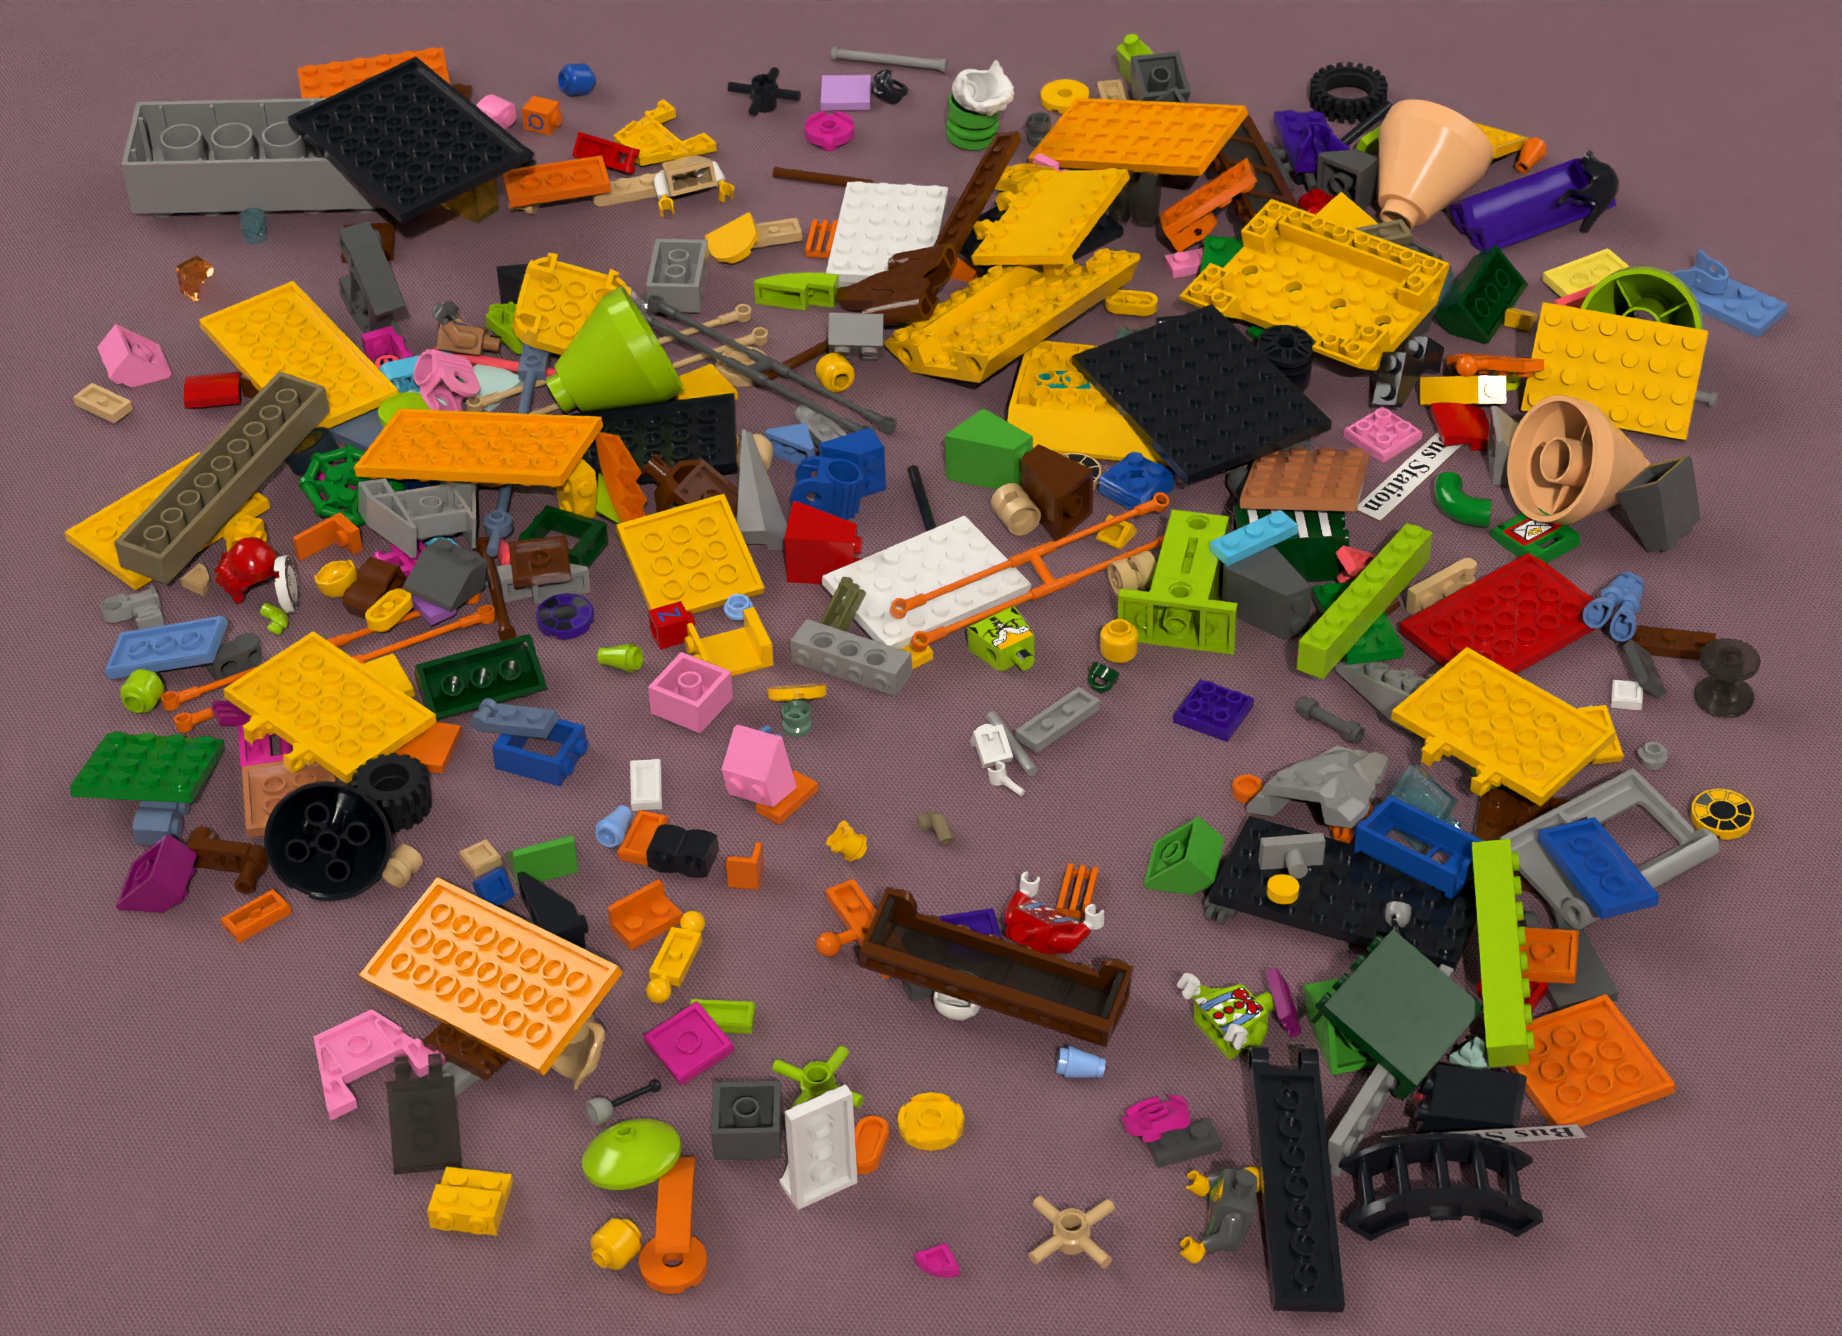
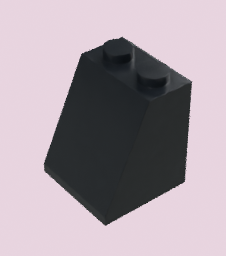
M1438 1065L1432 1075H1426L1421 1083L1419 1093L1423 1097L1414 1114V1119L1418 1120L1415 1134L1518 1128L1527 1076L1517 1073Z

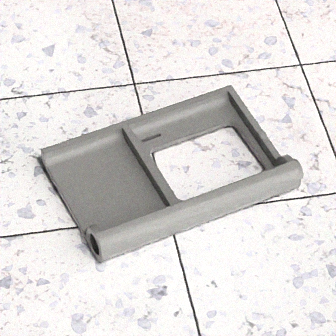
M1634 768L1500 837V840L1510 839L1512 852L1518 851L1520 870L1518 871L1559 912L1569 925L1578 930L1600 920V918L1538 841L1539 830L1596 817L1600 824H1603L1637 805L1644 806L1680 843L1679 846L1637 868L1654 890L1715 857L1719 852V841L1714 833L1705 828L1695 831L1678 811Z

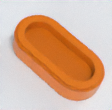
M866 1116L859 1120L855 1127L857 1174L871 1173L878 1168L890 1137L889 1124L882 1117Z

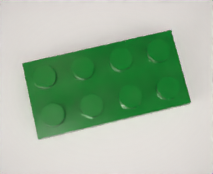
M1353 581L1312 586L1311 597L1321 616ZM1385 611L1345 654L1343 659L1346 665L1403 658L1404 647Z

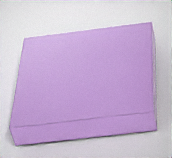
M822 75L820 99L822 111L870 110L871 75Z

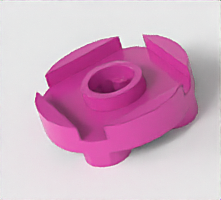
M821 111L806 119L805 139L814 145L822 146V149L825 151H834L837 146L843 145L855 137L853 119L846 113L834 111V115H826V111Z
M1169 1095L1170 1101L1160 1102L1157 1096L1130 1106L1126 1110L1127 1117L1122 1115L1126 1133L1132 1136H1142L1143 1142H1153L1159 1140L1164 1132L1188 1127L1191 1124L1186 1098L1179 1095Z

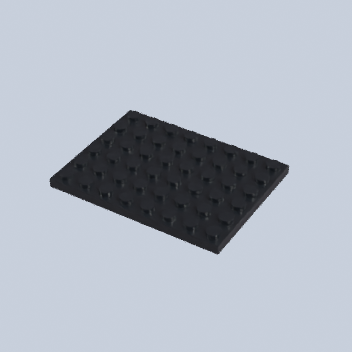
M417 57L409 59L287 117L290 127L401 224L532 160L531 151Z
M1212 304L1072 355V365L1083 374L1094 388L1105 397L1187 485L1331 430L1332 421Z

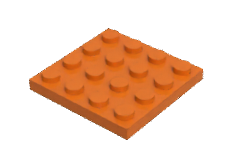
M1607 994L1533 1020V1024H1526L1527 1031L1533 1030L1535 1050L1529 1051L1530 1064L1507 1066L1512 1073L1527 1076L1525 1092L1550 1126L1578 1124L1579 1127H1583L1674 1094L1676 1087L1674 1081Z

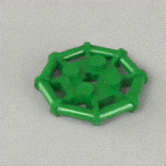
M346 444V447L325 453L316 452L311 455V462L304 476L299 480V488L307 495L317 516L330 518L340 512L357 527L366 524L358 511V482L377 479L356 477L354 466L365 451L354 448L352 444ZM345 459V463L335 466L329 464L330 462ZM318 471L325 474L323 481L315 480ZM386 478L394 492L404 491L403 482L393 478ZM353 485L357 488L353 490L352 488H346V486ZM318 492H322L327 501L322 500ZM339 506L346 508V510L342 511L338 508Z

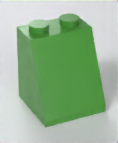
M983 408L945 434L946 478L952 481L996 490L1009 483H1016L1021 486V458L1025 453L1033 449V436Z
M1339 978L1303 985L1306 1016L1332 1075L1376 1067L1378 1064L1377 1061L1324 1015L1315 1024L1311 1022L1319 1012L1314 1006L1327 992L1332 996L1334 995L1336 990L1332 986Z

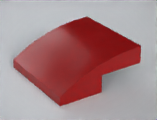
M241 372L186 376L183 399L185 409L240 404Z
M1431 403L1430 413L1444 446L1467 443L1470 452L1487 450L1489 421L1483 409L1462 403Z

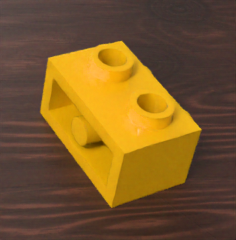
M581 458L564 485L556 487L558 508L593 518L600 515L599 512L595 511L597 496L596 473Z

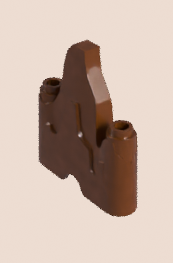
M948 243L896 253L892 258L888 259V271L871 275L856 284L840 287L835 298L840 307L845 310H863V314H883L884 326L929 320L939 302L938 297L933 295L939 287L948 283L956 267L957 254L952 244Z

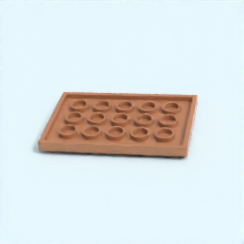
M1295 446L1291 447L1290 451L1277 450L1256 458L1240 496V508L1357 512L1370 464V452H1363L1362 448H1348L1347 451H1335L1333 447H1321L1318 450L1307 451L1306 447Z

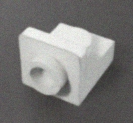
M984 724L976 728L970 743L972 747L976 746L983 768L995 766L997 761L1003 763L1012 761L1013 755L1003 724L996 726Z

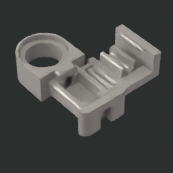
M153 585L149 586L150 589L127 596L123 593L109 597L100 604L103 620L108 623H117L137 616L138 618H135L138 630L165 625L160 611L162 607L159 595Z

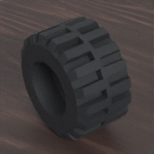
M390 753L387 756H384V754L378 755L376 759L370 758L367 760L366 765H360L357 768V773H354L352 776L353 782H351V786L364 792L379 806L386 817L390 831H393V833L400 832L401 829L408 830L413 828V824H420L423 821L422 817H427L430 813L429 808H432V796L428 772L425 765L420 764V760L417 758L410 759V755L403 754L400 756L397 753Z

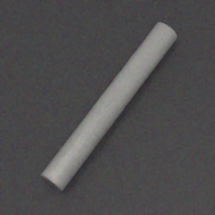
M995 711L989 712L986 716L987 721L993 724V726L1003 724L1012 755L1028 776H1034L1038 771L1035 764Z

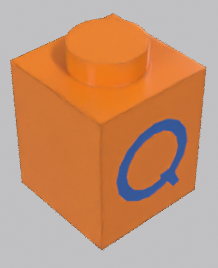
M532 96L522 108L525 130L551 135L562 123L563 114L560 110L559 101Z

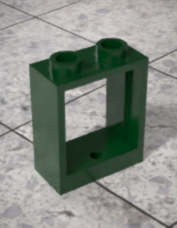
M546 505L539 515L534 517L533 522L518 538V541L545 538L551 530L579 538L580 540L572 549H568L569 563L586 566L588 569L608 545L605 522Z

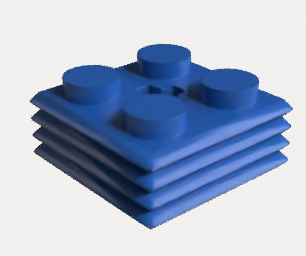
M1131 452L1098 478L1100 480L1098 482L1100 484L1098 492L1133 510L1135 506L1152 500L1158 492L1165 493L1166 495L1175 488L1173 486L1175 484V478L1173 477L1175 473L1166 469L1162 464L1148 460L1139 452Z

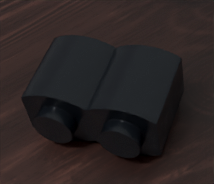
M659 825L646 851L648 867L660 873L679 872L690 878L708 877L719 852L718 838L716 834L706 830H686L675 825Z

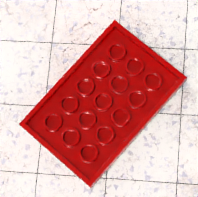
M1527 553L1402 621L1399 632L1442 666H1445L1468 647L1512 673L1518 674L1596 630L1587 626L1583 620L1584 608L1595 599L1540 558L1536 559L1530 553Z

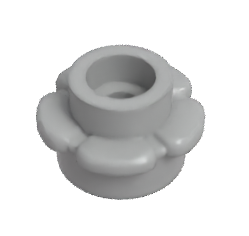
M1657 742L1646 743L1638 749L1637 754L1640 758V764L1646 769H1660L1668 759L1666 756L1668 755L1667 749Z

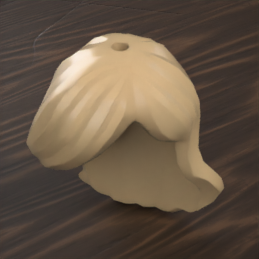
M593 1013L551 1066L559 1074L572 1079L573 1090H577L579 1085L594 1072L602 1054L605 1030L600 1024L596 1023Z

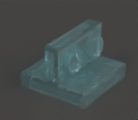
M1410 764L1390 796L1460 829L1462 824L1450 814L1458 800L1418 765ZM1395 829L1418 851L1425 852L1429 845Z

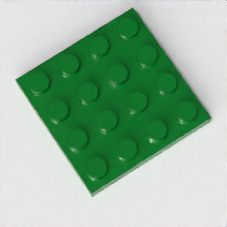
M121 731L111 732L105 735L70 785L71 797L192 803L225 751L224 739H214L211 736L186 738L180 734L167 737L155 736L152 733L127 735Z

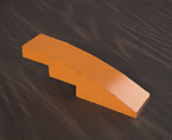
M599 432L595 438L599 463L607 491L621 523L646 516L642 507L647 502V498L636 482L642 473L620 436Z
M679 1157L676 1164L659 1178L655 1254L690 1253L694 1225L695 1157Z

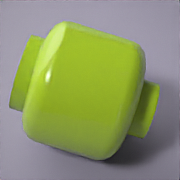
M145 669L133 671L120 689L123 705L134 713L152 711L164 693V685L155 672Z

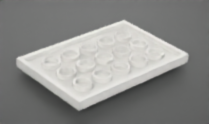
M861 181L847 182L826 273L839 274V281L858 283L871 275L888 271V259L892 258L896 253L932 247L942 230L949 196L948 187L864 183Z
M962 516L822 576V585L832 596L842 577H850L853 580L852 583L858 584L860 586L859 589L864 590L866 595L858 611H856L854 619L874 641L898 649L909 646L914 633L917 631L929 632L941 626L947 627L1027 594L1031 590V583L1016 567H1010L931 599L925 605L908 611L902 619L892 617L889 611L892 602L896 598L906 600L921 593L926 594L1008 561L966 516ZM896 607L898 610H903L901 607Z

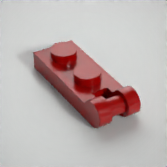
M578 131L572 156L587 158L602 155L605 166L634 174L636 168L634 167L636 157H639L640 150ZM622 153L626 154L624 163L620 162Z

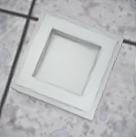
M1613 680L1611 708L1641 710L1643 688L1639 683Z

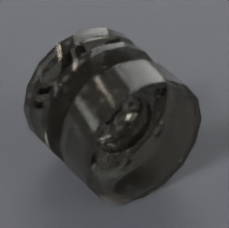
M1129 169L1130 179L1108 207V216L1113 221L1118 222L1121 215L1122 223L1127 224L1131 214L1135 213L1136 225L1154 227L1161 200V174L1143 171L1139 181L1136 182L1134 170Z

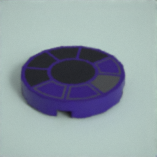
M565 593L554 595L545 599L536 611L538 629L546 636L550 637V634L556 635L557 639L563 640L576 638L586 633L590 629L589 625L595 619L592 604L585 597L577 594Z

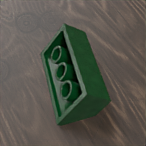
M1494 245L1471 259L1435 311L1434 316L1450 335L1487 344L1505 320L1506 310L1515 305L1528 283L1500 248Z
M530 634L416 664L414 671L422 702L427 709L436 714V721L479 709V705L485 698L493 699L496 703H502L547 690Z

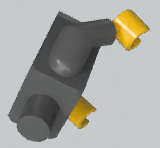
M1236 1167L1224 1168L1221 1172L1211 1173L1208 1178L1195 1170L1189 1172L1187 1178L1194 1181V1183L1186 1186V1189L1199 1197H1203L1211 1188L1206 1237L1203 1238L1201 1243L1195 1241L1191 1236L1184 1238L1180 1242V1246L1184 1250L1179 1254L1190 1263L1195 1264L1203 1258L1206 1251L1211 1254L1224 1249L1238 1253L1255 1213L1258 1178L1251 1171Z

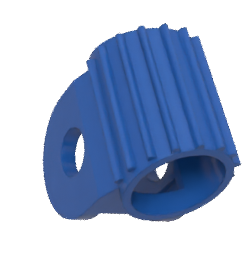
M821 456L805 458L797 466V483L792 489L791 501L792 503L793 501L801 502L845 520H849L851 517L854 518L855 513L858 514L864 479L862 468H859L857 464L841 458L832 459ZM818 471L817 478H813L810 473ZM808 493L815 494L814 502L807 499L806 495Z

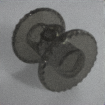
M1721 638L1710 641L1702 648L1699 661L1702 668L1711 676L1703 678L1695 686V702L1706 713H1710L1712 716L1716 715L1719 718H1733L1744 715L1752 708L1755 699L1752 688L1744 680L1753 677L1759 671L1761 664L1759 653H1757L1753 646L1748 645L1747 642L1744 643L1742 640L1735 638Z

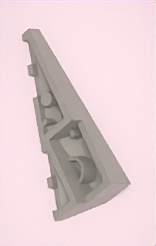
M742 429L737 509L738 527L746 544H767L768 550H785L786 520L751 432Z

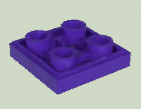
M1200 679L1175 712L1173 723L1228 742L1253 708L1254 698L1244 695L1239 691H1233L1216 685L1211 681Z

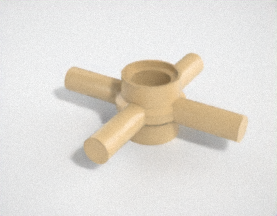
M1041 1195L1034 1199L1032 1206L1054 1224L1053 1236L1028 1253L1029 1259L1033 1264L1037 1265L1058 1249L1069 1255L1079 1254L1084 1251L1102 1268H1106L1111 1263L1112 1257L1090 1239V1227L1115 1210L1111 1200L1106 1199L1087 1213H1084L1075 1208L1065 1209L1060 1212Z

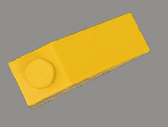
M1506 376L1420 377V405H1431V403L1440 402L1468 405L1506 404Z

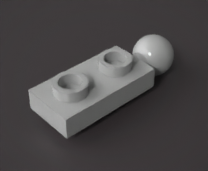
M803 404L796 408L794 414L796 421L799 424H807L811 439L818 447L819 443L847 435L833 420L820 413L816 414V411Z

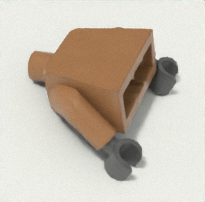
M446 301L443 305L437 303L433 308L432 315L440 322L436 349L472 355H483L485 350L500 351L502 337L488 334V327L464 323L461 317L457 318L455 314L459 307L454 302Z

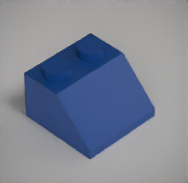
M871 427L819 443L821 457L846 459L862 468L864 479L861 498L886 490L885 447Z

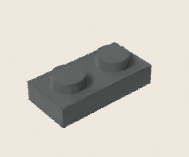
M1210 1118L1191 1122L1184 1129H1173L1164 1132L1159 1140L1146 1142L1158 1168L1221 1151V1140Z

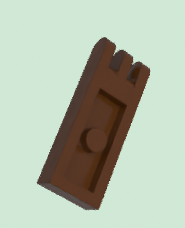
M441 1023L423 1039L426 1048L433 1052L438 1050L445 1056V1060L485 1081L493 1076L492 1072L496 1073L502 1068L501 1064L505 1065L510 1061V1058L478 1042L475 1037H469L449 1024Z

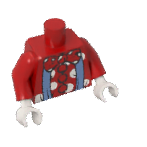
M1028 871L1021 875L1020 891L1015 892L1004 910V923L1007 927L1005 936L1018 944L1027 945L1034 951L1047 955L1072 953L1091 933L1090 929H1100L1104 925V910L1096 914L1095 904H1090L1085 908V921L1082 923L1034 899H1029V897L1035 896L1038 893L1040 877L1038 876L1035 882H1028Z

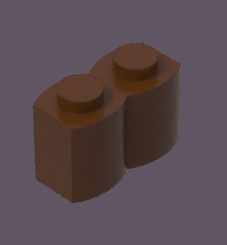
M370 557L359 567L357 580L345 590L342 603L349 614L366 619V611L388 591L401 589L406 576L400 566Z

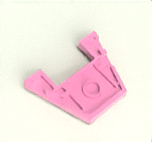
M373 1009L314 1036L326 1107L331 1121L358 1108L356 1098L346 1086L347 1083L357 1080L402 1057L406 1058L419 1078L437 1070L446 1063L445 1056L438 1050L433 1052L426 1048L422 1040L409 1037L402 1032L400 1026Z

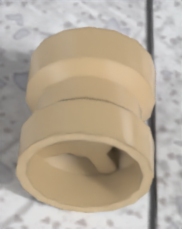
M401 844L394 850L392 858H389L381 875L390 885L402 888L410 881L411 874L417 873L422 867L423 859L416 849L409 845Z

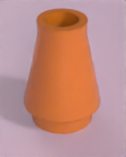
M1532 137L1523 143L1518 161L1515 164L1517 171L1523 174L1528 173L1533 166L1546 156L1547 146L1545 142L1540 138Z

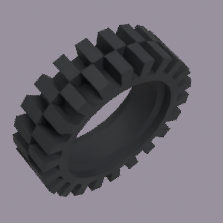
M1342 62L1336 64L1335 68L1330 64L1327 65V70L1322 67L1319 69V73L1315 72L1313 78L1311 77L1310 107L1314 108L1313 111L1323 113L1325 118L1329 116L1328 121L1334 122L1337 118L1340 124H1344L1345 120H1349L1350 124H1355L1356 119L1361 123L1387 101L1388 82L1385 81L1386 77L1384 75H1380L1381 72L1379 70L1373 71L1371 66L1363 69V64L1358 63L1357 67H1353V62H1347V66H1343ZM1340 87H1353L1368 92L1369 95L1357 99H1344L1329 94L1328 91Z

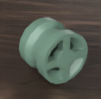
M796 699L783 704L781 713L784 733L791 737L807 735L812 729V720L810 718L811 706L809 703Z

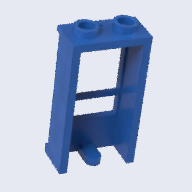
M1393 796L1388 797L1381 805H1376L1371 815L1365 820L1359 821L1354 830V837H1356L1355 852L1363 851L1362 853L1430 887L1433 886L1435 889L1445 892V896L1450 899L1474 877L1472 842L1484 841ZM1395 828L1433 848L1426 855H1423L1386 837V835ZM1438 850L1452 856L1444 865L1431 859Z

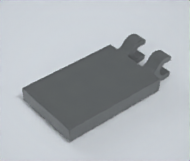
M1551 907L1554 917L1549 918V922L1553 929L1578 930L1569 925L1559 912ZM1534 911L1524 913V924L1520 926L1540 928ZM1584 929L1578 930L1579 945L1576 983L1548 982L1546 996L1555 1012L1605 994L1609 996L1612 1002L1618 1000L1619 992Z

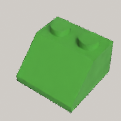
M1198 816L1154 841L1143 885L1147 889L1193 895L1202 889H1208L1217 878L1216 873L1219 860L1222 857L1221 852L1224 838Z

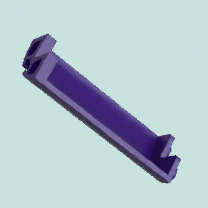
M1582 158L1571 159L1448 204L1455 224L1461 234L1467 233L1472 239L1470 244L1483 252L1494 245L1503 248L1589 216L1594 206L1587 202L1573 200L1568 197L1560 208L1555 205L1567 189H1581L1588 185L1589 179L1584 174L1583 165L1580 163ZM1615 198L1607 209L1616 206Z

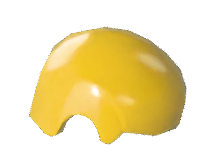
M341 560L334 561L322 567L318 574L314 575L317 588L324 596L333 599L342 598L345 590L357 580L358 571L351 560H347V562Z

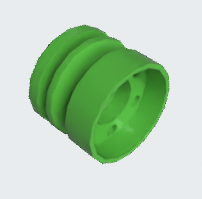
M951 91L948 100L947 139L959 148L967 150L988 148L993 137L998 133L1000 111L992 116H988L976 111L965 110L956 102Z

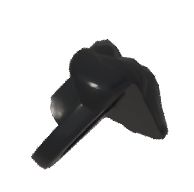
M880 70L874 75L872 92L879 99H884L889 104L895 105L901 100L902 96L907 95V86L892 79L891 70ZM893 84L898 85L903 89L893 88Z

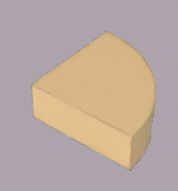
M198 563L181 578L182 587L205 596L211 586L207 568Z

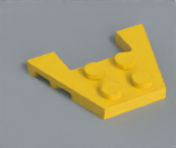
M664 99L657 103L656 109L645 111L644 117L637 123L633 120L613 135L614 142L640 150L639 157L635 159V162L640 166L717 151L716 142L704 132L681 141L666 129L661 123L676 118V109Z

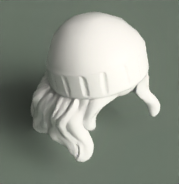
M994 60L989 70L966 69L961 71L952 84V92L956 102L968 111H976L980 114L992 116L994 113L1005 110L1006 106L1013 101L1014 86H1012L1008 77L1003 74V69L997 60Z

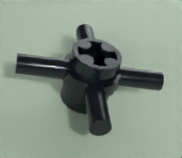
M772 67L768 74H760L753 77L751 85L728 82L727 86L729 92L750 95L752 104L748 112L752 116H756L758 112L767 113L777 108V98L800 101L801 91L780 89L778 87L776 79L780 71L776 67Z

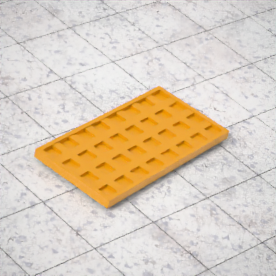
M1076 98L1029 155L1028 160L1029 163L1033 164V157L1040 153L1059 162V168L1106 170L1108 168L1127 169L1128 173L1142 172L1149 174L1201 176L1247 117L1248 111L1245 105Z

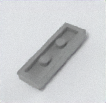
M1078 686L1016 729L1015 738L1037 754L1099 711L1100 700Z

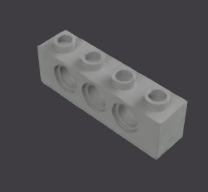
M808 619L805 620L790 640L792 663L893 696L898 695L912 676L911 652Z

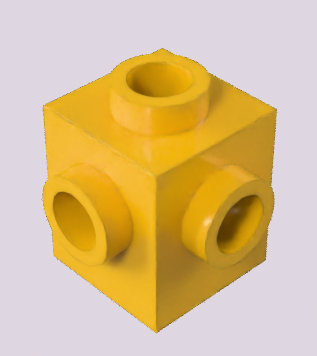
M237 514L224 529L223 537L226 541L227 552L237 541L245 537H257L267 542V532L264 531V522L260 518Z

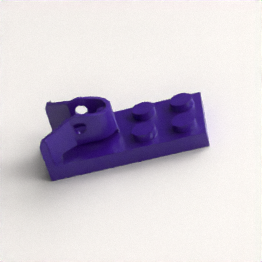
M1293 110L1274 111L1273 122L1295 172L1317 173L1318 155L1321 152L1349 150V145H1345L1333 134L1323 113L1317 111L1295 112Z

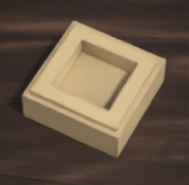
M487 839L459 851L460 860L474 877L502 865L501 856Z

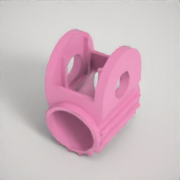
M426 349L415 363L413 371L414 381L416 385H419L423 400L431 410L462 411V401L466 397H474L480 390V384L475 375L474 368L465 357ZM455 376L462 378L464 383L460 382ZM437 397L443 399L447 405L442 404Z

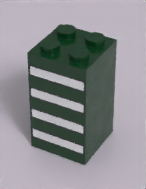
M1234 505L1232 532L1279 509H1241L1240 505ZM1282 510L1298 524V534L1273 546L1307 582L1338 581L1337 575L1344 569V566L1335 552L1343 545L1349 546L1348 529H1343L1345 528L1344 511Z

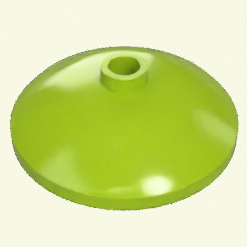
M649 1118L626 1120L605 1129L591 1141L583 1154L582 1168L588 1181L603 1189L626 1190L640 1187L660 1178L676 1164L682 1151L681 1140L674 1127L665 1122Z

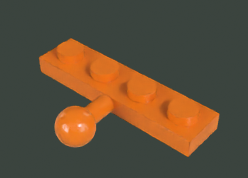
M1474 353L1446 355L1447 366L1456 367L1457 372L1463 377L1473 376L1476 372L1478 374L1494 373V370H1496V375H1513V372H1516V377H1532L1533 372L1544 370V359Z
M851 879L825 889L827 901L848 930L838 934L834 932L820 934L816 940V949L822 956H835L840 951L841 946L855 940L861 947L877 911L856 881ZM881 918V920H880V922H879V925H878V927H877V929H876V932H875V934H874V936H873V939H874V937L876 936V934H877L878 930L880 929L881 925L883 924V921H884V920H883L882 918ZM890 930L881 946L908 954ZM880 974L883 979L889 978V976Z

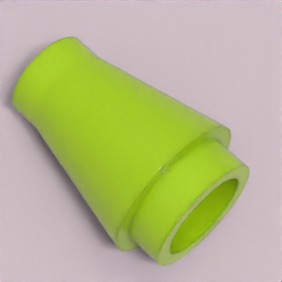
M633 643L613 647H600L597 653V660L600 665H607L632 673L634 670H639L642 667L643 651L641 647H636Z

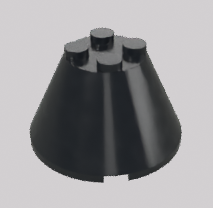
M319 781L299 786L286 794L275 805L266 824L264 847L272 870L287 887L309 895V898L314 900L340 901L363 893L379 879L389 860L391 833L382 810L364 792L339 782Z

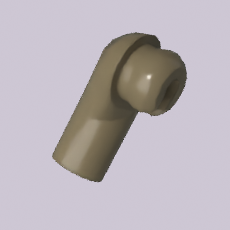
M926 811V814L918 815L917 824L919 829L922 831L928 829L935 831L941 846L954 842L947 818L943 814Z

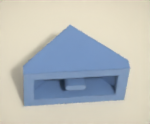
M806 423L770 428L765 431V438L773 444L774 457L798 466L805 458L814 456V445Z

